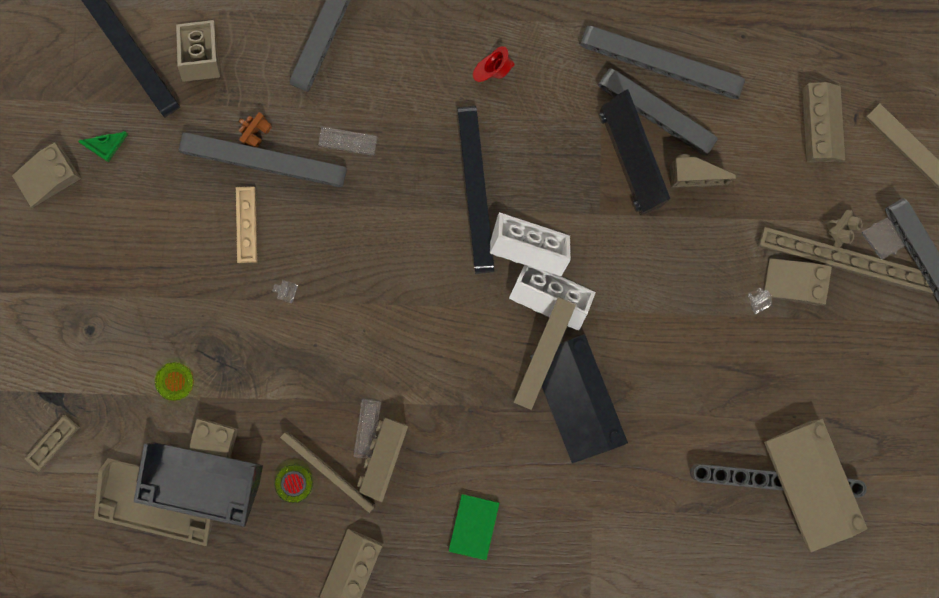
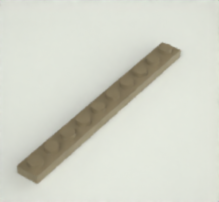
M764 227L762 230L759 247L934 295L919 269Z

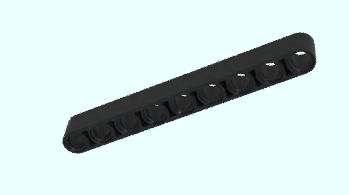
M81 0L163 117L166 118L181 108L107 1Z
M457 107L475 274L495 272L493 254H490L491 233L477 107Z

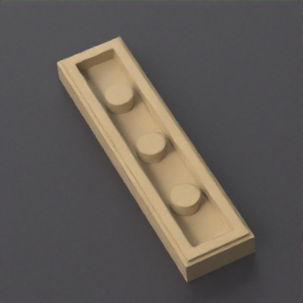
M236 187L237 263H257L256 187Z

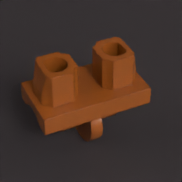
M260 112L254 119L251 116H248L245 121L240 118L238 122L242 126L238 131L243 135L239 141L243 145L258 148L262 140L255 135L259 130L267 135L272 126Z

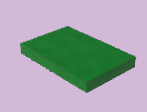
M462 494L449 552L487 560L500 503Z

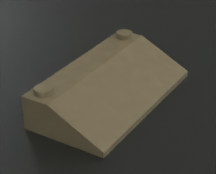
M823 419L808 421L764 442L808 552L835 544L867 530Z
M109 458L105 461L98 474L94 519L207 546L213 520L134 503L140 466Z

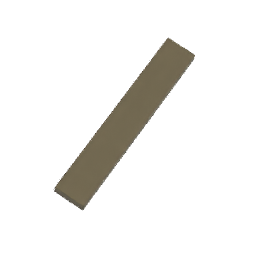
M879 103L865 119L939 189V160Z
M561 297L557 298L514 403L532 410L576 307L575 303Z
M284 432L280 437L283 441L367 512L370 513L374 509V503L362 493H359L355 487L291 433Z

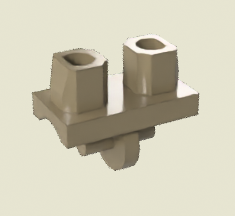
M846 210L841 219H837V221L831 220L827 224L829 235L835 239L834 246L839 248L843 243H852L854 240V232L852 230L860 231L863 227L862 219L854 217L851 210Z

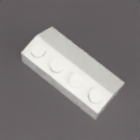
M499 212L490 241V254L528 265L550 274L562 276L571 260L570 236Z
M524 265L509 299L550 317L558 297L576 304V307L567 326L579 331L596 292L559 275L550 274L546 271Z

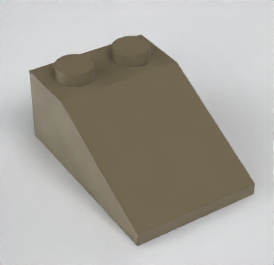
M214 20L176 24L177 66L182 82L219 78L220 63Z
M55 142L39 151L12 175L31 208L81 179L63 147Z
M688 154L679 155L670 164L671 188L728 185L736 179L735 174L697 157H690Z
M769 259L763 296L815 306L826 305L832 267L815 263Z
M197 419L189 450L230 458L239 429L205 419Z

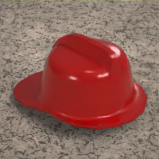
M501 46L479 62L473 71L474 80L483 82L490 77L504 78L515 65L508 56V49Z

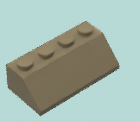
M828 82L808 83L802 88L807 163L845 161L841 86Z
M384 417L383 421L379 420L376 428L379 434L377 439L373 438L370 450H373L371 457L366 458L363 466L366 469L364 476L360 475L357 487H360L359 493L377 501H383L408 428L406 424Z
M348 529L320 598H362L384 543Z

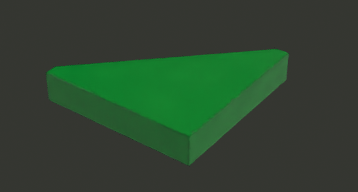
M123 131L116 134L96 136L95 138L80 139L78 142L109 163L128 136V133Z

